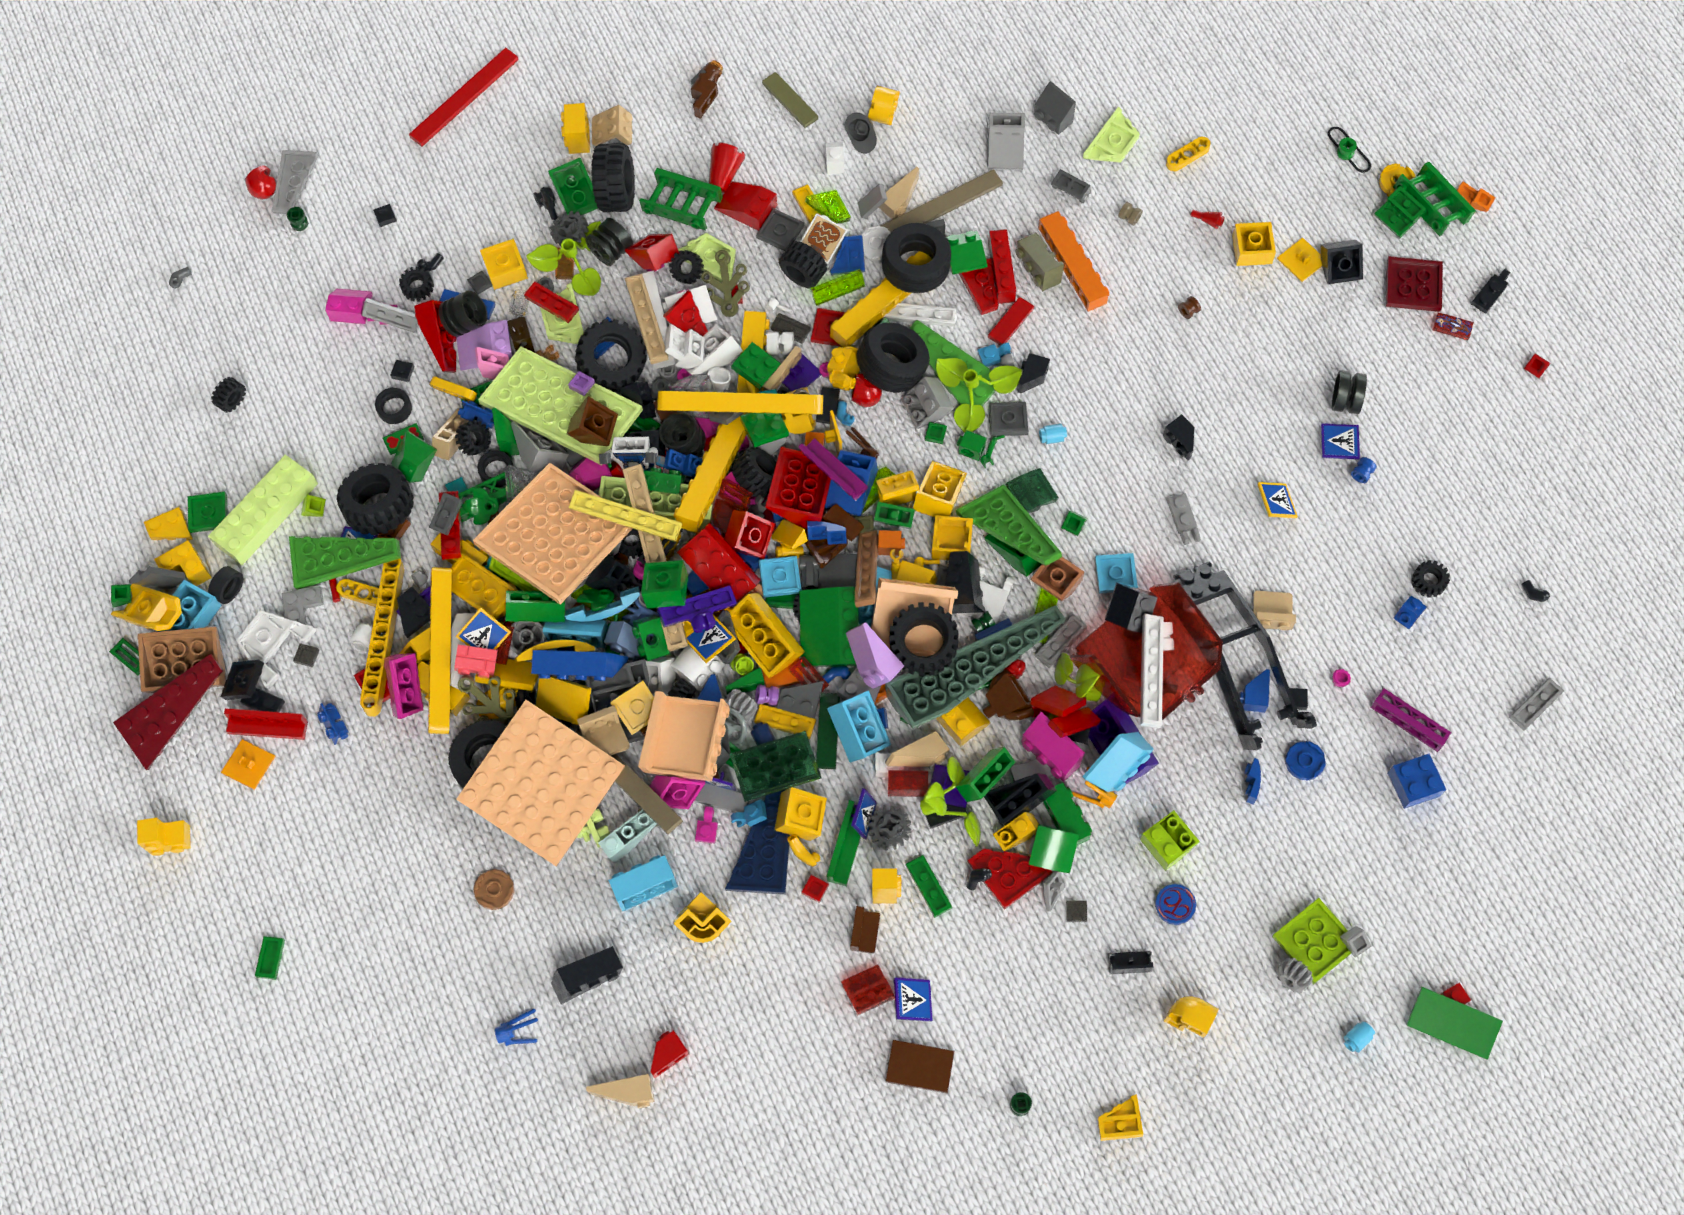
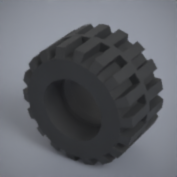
M797 241L789 245L778 262L783 273L791 281L807 289L814 288L828 269L825 260L815 249Z
M751 447L733 462L732 473L740 487L754 497L761 495L764 498L769 494L777 462L766 451L758 447Z

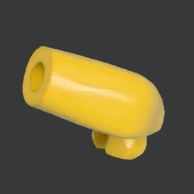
M791 835L787 838L792 852L798 859L811 867L817 865V862L821 859L817 852L810 854L797 835Z

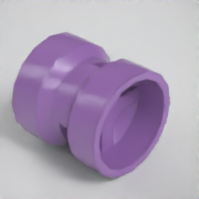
M757 685L755 702L757 704L768 703L769 705L776 706L779 696L778 687L771 686L766 688L765 685Z

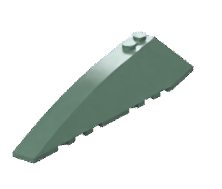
M1055 605L958 649L955 658H952V663L949 667L945 665L942 672L936 670L935 675L929 676V672H924V676H919V672L915 671L914 675L908 672L892 679L890 682L885 683L886 696L895 711L912 729L951 711L1063 624L1066 619Z

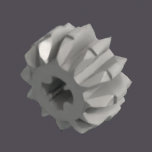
M733 689L725 699L729 707L736 709L745 721H749L758 709L757 703L749 695L737 689Z
M1287 958L1279 965L1276 971L1277 978L1282 982V985H1285L1288 990L1291 989L1294 993L1305 991L1313 980L1312 972L1307 969L1308 966L1303 965L1302 961L1299 962L1296 958Z

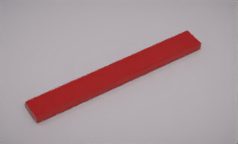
M505 47L410 132V138L423 147L519 60L518 56Z

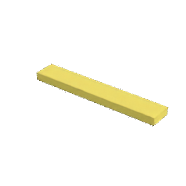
M578 490L574 491L568 507L584 514L676 542L682 526L681 522Z

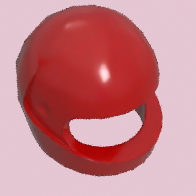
M265 165L253 169L245 178L249 193L261 200L272 197L276 190V180L274 177L269 176L271 170Z
M857 373L851 401L865 408L876 405L882 397V389L877 388L866 380L863 374Z

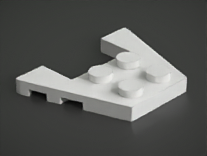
M260 610L236 641L248 660L259 659L264 662L260 678L263 685L270 689L280 675L266 665L269 659L290 633L294 634L304 643H307L316 632V629L312 626Z

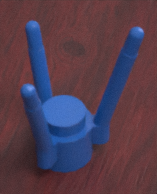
M536 1009L525 1012L496 1027L495 1035L498 1043L504 1042L506 1046L537 1043V1039H512L515 1037L514 1030L538 1021V1018H533L512 1026L514 1023L535 1013Z

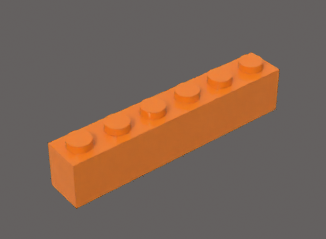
M1059 211L1040 218L1038 229L1051 251L1056 254L1055 258L1057 261L1064 263L1063 271L1086 310L1089 312L1107 304L1109 290L1106 286H1103L1099 273L1094 271L1090 258L1085 256L1082 245L1076 241L1075 233L1069 229L1066 218L1062 217Z

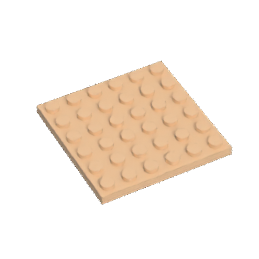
M549 463L478 534L473 542L474 545L561 605L632 528L568 508L575 490L597 497L600 496Z
M525 700L456 800L557 867L615 780L621 774L625 765Z

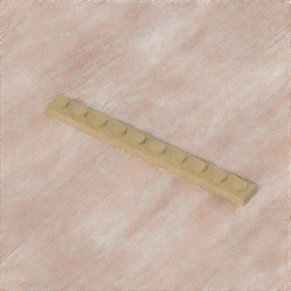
M639 464L623 469L632 507L654 514L642 465ZM638 530L646 563L667 562L661 537ZM682 622L668 627H663L662 625L669 651L688 646Z

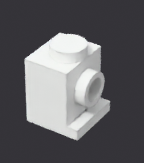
M875 753L876 777H899V771H903V766L886 765V761L892 753Z

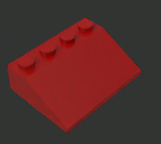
M781 447L765 508L799 527L808 529L807 521L821 522L831 479L801 451Z

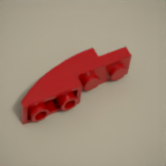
M458 491L439 493V502L443 493L459 498ZM460 509L449 534L441 533L442 560L462 558Z

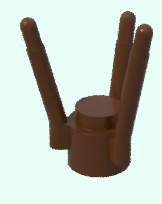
M851 427V430L857 437L848 430L846 431V434L863 448L860 454L876 457L877 460L879 456L877 450L854 427Z

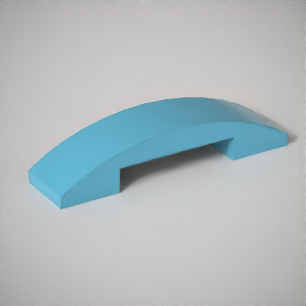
M637 586L620 592L621 600L609 603L606 608L601 610L586 611L584 604L565 610V618L579 622L608 618L629 607L640 596V588Z

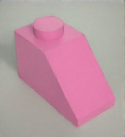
M480 347L475 348L477 365L482 376L495 379L508 363V355Z

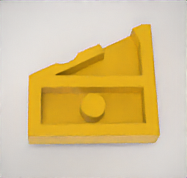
M180 507L144 521L151 540L193 539L188 531V525Z
M1137 1094L1132 1095L1130 1099L1122 1104H1118L1110 1112L1104 1113L1097 1119L1101 1141L1143 1137Z

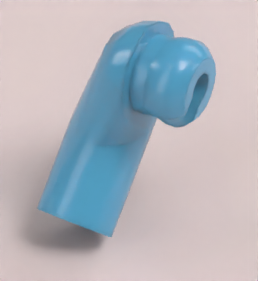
M840 401L838 402L836 417L843 425L850 426L855 418L853 415L850 416V414L846 413L847 403Z

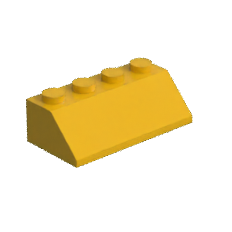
M759 593L748 594L730 611L738 640L768 678L773 677L792 665L805 652Z

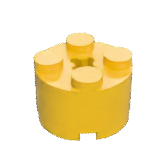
M877 85L871 101L872 104L869 109L868 118L875 122L892 125L900 91Z

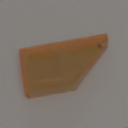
M563 254L561 259L557 260L558 267L555 269V278L572 280L575 263L571 258H567Z

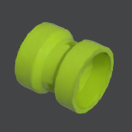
M738 653L729 664L732 670L744 676L752 672L754 667L752 659L743 653Z

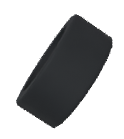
M391 387L385 389L378 394L375 400V408L379 417L388 424L402 423L411 414V401L406 392L400 388ZM393 398L403 400L404 406L397 413L388 414L383 411V406L388 400Z
M489 451L479 459L477 468L483 482L493 478L485 473L486 467L493 461L505 462L507 465L505 472L510 481L513 479L515 473L513 462L509 455L503 451ZM505 478L497 481V488L507 484Z
M230 566L221 568L213 576L209 584L208 593L215 596L218 602L228 604L240 592L243 585V574Z

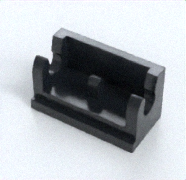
M1152 952L1108 953L1110 974L1151 972L1154 968L1153 962H1151Z

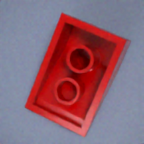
M732 181L723 194L721 202H718L714 209L759 231L773 208L775 209L778 205L777 193L762 186Z

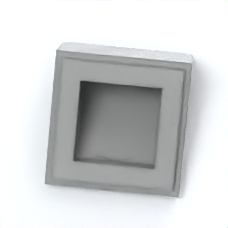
M1357 926L1340 936L1354 957L1372 947L1364 930Z

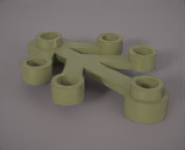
M720 250L716 253L715 260L720 265L722 283L715 279L709 271L703 272L701 279L724 293L725 300L715 295L713 289L707 288L708 292H712L710 300L721 306L722 314L726 317H733L738 312V302L750 290V285L746 281L739 282L742 276L747 274L748 270L744 264H738L736 266V273L729 280L727 265L730 263L731 257L727 251ZM720 255H725L723 259H719ZM743 267L744 271L739 272V269ZM710 275L709 279L705 280V276ZM739 282V284H738V289H739V290L736 292V294H735V295L733 296V298H732L731 292H732V290L734 289V287L737 285V283ZM742 285H747L745 289H741ZM728 305H732L730 310L726 309Z
M462 676L458 681L459 690L464 693L471 692L484 704L474 705L468 702L462 708L463 713L467 716L494 713L499 718L489 719L488 716L482 715L477 722L482 719L496 720L508 725V719H512L515 716L513 702L516 696L515 691L507 689L503 694V699L506 701L505 712L500 708L499 686L501 679L498 676H492L488 681L491 689V699L474 685L475 682L471 676ZM464 680H468L470 685H465ZM491 680H496L498 684H492ZM506 693H511L513 697L508 698ZM467 706L472 708L471 712L466 710Z

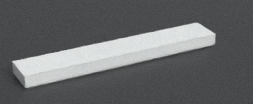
M849 298L848 309L856 306L860 299ZM898 303L883 318L886 317L889 321L910 323L918 320L923 324L955 327L957 308Z
M1144 614L1142 616L1140 725L1160 729L1162 726L1164 617Z

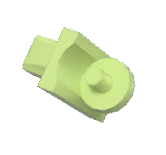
M599 809L595 810L587 822L588 826H584L577 838H584L585 842L591 840L589 834H592L598 848L601 847L598 843L610 834L607 825L598 829L595 828L594 824L604 820Z

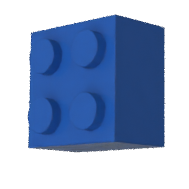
M1430 753L1394 765L1387 773L1404 809L1438 798L1447 790Z

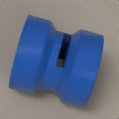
M1362 457L1357 463L1358 466L1352 470L1351 476L1360 483H1367L1370 479V474L1374 473L1377 465L1371 459Z

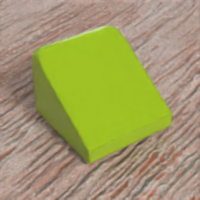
M307 494L303 500L301 515L323 517L326 499Z

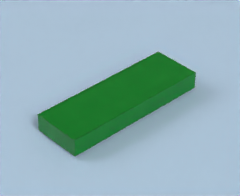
M924 855L905 864L934 918L952 909V905Z

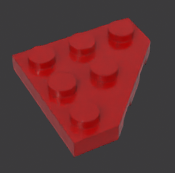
M982 849L967 861L973 870L988 868L992 871L991 879L983 883L1004 910L1053 873L1049 869L1029 865L1031 856L1005 851H992L991 849Z

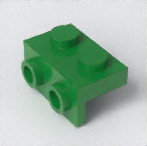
M658 468L644 471L648 490L680 494L681 483H684L685 476L680 475V471L669 470V474L661 473L662 469Z

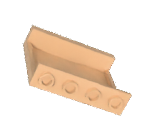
M879 578L871 629L890 649L891 625L893 626V619L895 616L899 617V612L902 609L908 611V606L911 604L916 608L918 607V602H924V607H928L929 603H934L935 609L941 606L944 608L945 614L949 612L952 615L954 598L957 599L958 590L955 587ZM929 625L916 626L905 637V645L908 650L920 657H928L937 653L943 644L940 632Z
M655 691L638 767L644 773L712 781L713 775L715 776L717 772L716 761L717 756L721 754L720 743L721 738L725 735L726 728L724 724L730 713L729 705L724 699H720V702L666 696L664 692Z

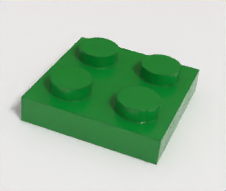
M751 342L732 364L731 369L761 390L781 363Z
M747 413L740 416L741 423L753 447L789 436V431L780 413Z
M225 491L187 496L188 531L190 533L214 530L228 515L227 494Z

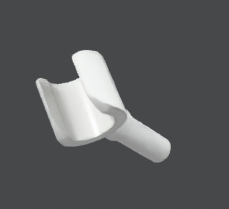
M775 298L767 302L766 308L771 312L776 308L790 314L792 312V309L782 306Z

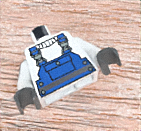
M614 437L612 449L604 454H599L600 464H610L612 459L622 469L639 464L642 465L643 469H648L649 463L656 464L658 450L654 447L650 448L649 437Z

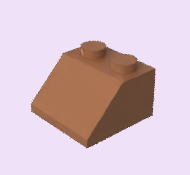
M1061 557L1047 566L1042 564L1032 576L1031 581L1060 601H1064L1072 595L1083 581L1084 571L1064 557Z

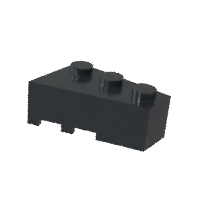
M968 551L950 553L945 586L955 587L958 590L957 599L954 598L952 614L985 613V607L982 602L983 591L980 588L979 562Z
M1036 773L989 790L984 798L1000 823L1007 825L1024 812L1032 811L1057 790L1046 774Z
M612 946L558 968L551 981V985L562 1005L607 981L616 980L620 977L623 966Z

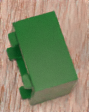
M683 560L645 563L641 594L647 608L685 605L688 573Z

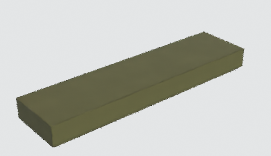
M776 72L762 80L765 88L804 128L818 120V115Z

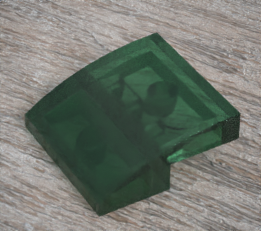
M1041 468L1020 475L1005 484L1028 513L1038 511L1041 506L1054 503L1059 498Z

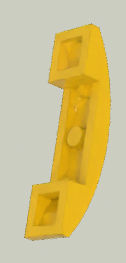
M575 640L548 641L526 649L515 657V662L532 660L533 650L573 646V651L588 652L595 651V647Z

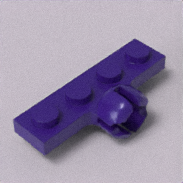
M727 586L688 598L685 605L658 607L657 612L663 627L689 621L694 632L702 633L703 629L708 631L716 624L713 617L714 612L735 606L737 602L731 586Z

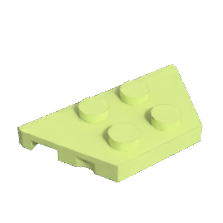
M1120 107L1115 110L1083 153L1084 159L1121 163L1139 139V132L1132 126L1131 121L1124 117Z
M705 233L678 249V251L688 250L698 254L699 258L703 260L701 262L704 265L702 271H709L720 282H722L720 265L715 260V255L720 250L727 251L731 257L730 263L727 265L729 280H731L736 256V249ZM720 255L719 259H723L725 255ZM686 260V261H685V262L689 263L690 265H692V263H691L689 260Z
M571 283L567 284V288L561 293H556L577 306ZM540 307L549 340L578 344L581 335L584 333L579 311L568 324Z

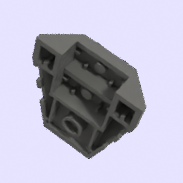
M645 659L624 664L613 678L606 677L605 681H594V677H587V680H575V676L569 677V681L591 688L588 715L611 707L610 702L642 680L649 688V674ZM619 717L620 724L629 743L644 740L640 730L631 735Z

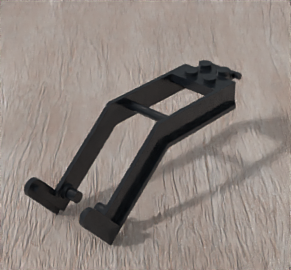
M1209 561L1194 567V573L1188 569L1173 575L1174 580L1180 579L1183 585L1175 588L1173 608L1214 669L1243 749L1259 750L1262 748V738L1253 734L1255 730L1262 728L1259 719L1253 721L1247 719L1219 646L1254 633L1264 648L1285 704L1284 709L1277 711L1279 720L1288 718L1291 720L1292 725H1297V728L1312 729L1316 727L1317 722L1311 712H1298L1269 634L1226 572L1222 570L1213 574L1211 569L1212 563ZM1227 594L1249 627L1213 640L1192 607Z

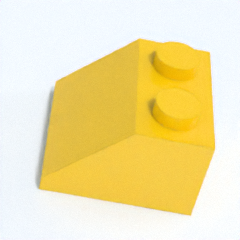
M969 697L948 713L935 718L960 747L991 723Z

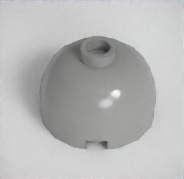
M519 621L514 622L509 628L511 631L507 636L509 647L517 655L532 646L547 642V638L542 632L543 626L539 622Z

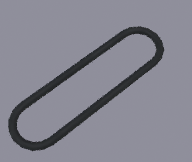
M1332 127L1328 131V137L1338 148L1339 145L1331 137L1330 132L1334 129H1338L1345 135L1346 138L1349 136L1342 128ZM1357 146V151L1369 164L1368 169L1361 170L1351 159L1348 161L1358 172H1368L1372 167L1371 162Z

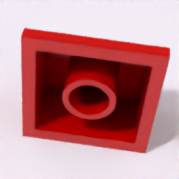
M649 234L625 249V252L641 268L651 269V271L660 269L662 264L671 262V258L675 257V253L679 254L672 234Z
M733 510L724 540L735 552L764 559L775 523L747 511Z

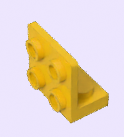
M912 470L876 480L879 502L900 505L914 501L916 491L919 490L918 482Z

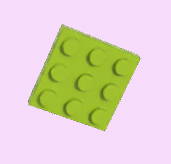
M1320 898L1316 899L1272 935L1274 940L1291 959L1296 958L1297 961H1302L1303 965L1308 966L1307 969L1312 972L1313 985L1351 954L1340 938L1348 930Z

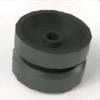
M1340 370L1338 372L1332 395V411L1342 412L1347 405L1349 413L1360 414L1366 394V374L1356 373L1351 380L1349 371Z

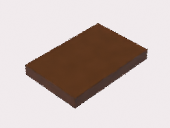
M893 1040L886 1083L948 1094L954 1051Z

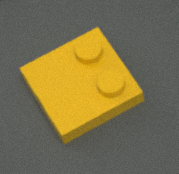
M642 680L610 702L612 706H615L617 714L631 735L648 725L654 696Z

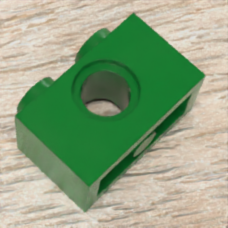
M878 502L874 522L911 529L915 509Z
M653 614L633 621L634 627L632 632L635 639H638L639 646H637V651L640 657L650 661L669 654L660 617ZM652 634V640L646 643V637Z

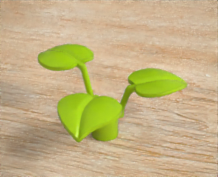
M600 221L589 224L587 227L589 232L585 233L586 237L594 230H599ZM581 238V243L572 239L563 240L561 243L562 249H559L560 253L555 246L544 244L526 255L530 264L542 272L555 270L558 267L557 260H560L563 254L567 258H573L580 272L572 278L573 290L585 296H594L600 290L601 278L599 273L593 268H587L582 271L576 258L577 248L581 250L586 248L590 251L585 238Z
M939 358L936 362L938 377L945 386L956 387L961 380L964 381L969 389L970 405L961 404L954 412V420L964 433L966 430L970 432L977 430L985 419L984 408L981 405H974L972 390L979 385V380L988 385H993L996 392L1007 394L1017 387L1022 374V370L1018 367L999 366L989 373L991 381H988L982 375H977L975 370L968 369L966 363L961 359Z
M1063 652L1055 667L1054 677L1056 683L1064 685L1066 680L1076 684L1077 697H1086L1088 701L1098 702L1101 697V688L1094 686L1100 675L1089 665L1083 664L1077 671L1076 680L1072 679L1069 675L1073 671V662L1071 657ZM1049 713L1046 717L1051 720L1059 716Z
M951 756L947 762V771L953 782L952 785L943 790L938 782L933 783L929 787L924 799L920 801V807L924 815L937 813L940 816H963L965 818V829L975 847H978L981 827L977 816L972 811L968 812V814L966 812L947 811L944 794L956 788L965 777L961 764L954 756Z

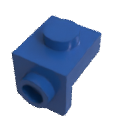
M1410 596L1394 616V619L1407 629H1410L1427 606L1419 599Z

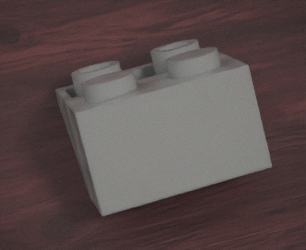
M924 377L901 398L916 429L928 425L929 422L941 420L954 409L938 378Z

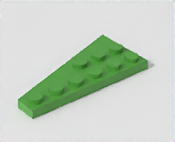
M289 536L293 584L297 590L401 558L400 545L396 538L349 539L348 537L296 538L295 536Z

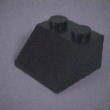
M1357 240L1320 244L1322 268L1327 284L1363 280L1362 243Z
M1116 582L1105 620L1125 629L1142 633V616L1144 614H1153L1158 597L1152 592Z

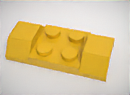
M135 584L130 586L132 592L131 603L127 604L124 610L112 611L111 613L112 616L123 619L128 623L156 631L171 629L182 614L178 597Z

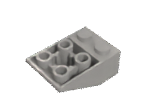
M990 112L988 169L1023 170L1025 113Z

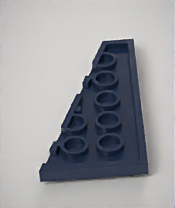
M774 775L764 800L767 819L752 826L738 862L732 871L731 878L725 887V891L786 895L790 846L787 838L790 835L774 829L781 792L790 787L794 788V776Z

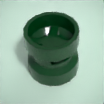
M292 207L287 211V219L295 231H303L308 227L309 222L302 208Z
M988 611L982 613L981 617L971 620L978 633L996 624Z
M1024 1092L1016 1093L1010 1102L1011 1112L1020 1117L1028 1114L1032 1106L1030 1096Z

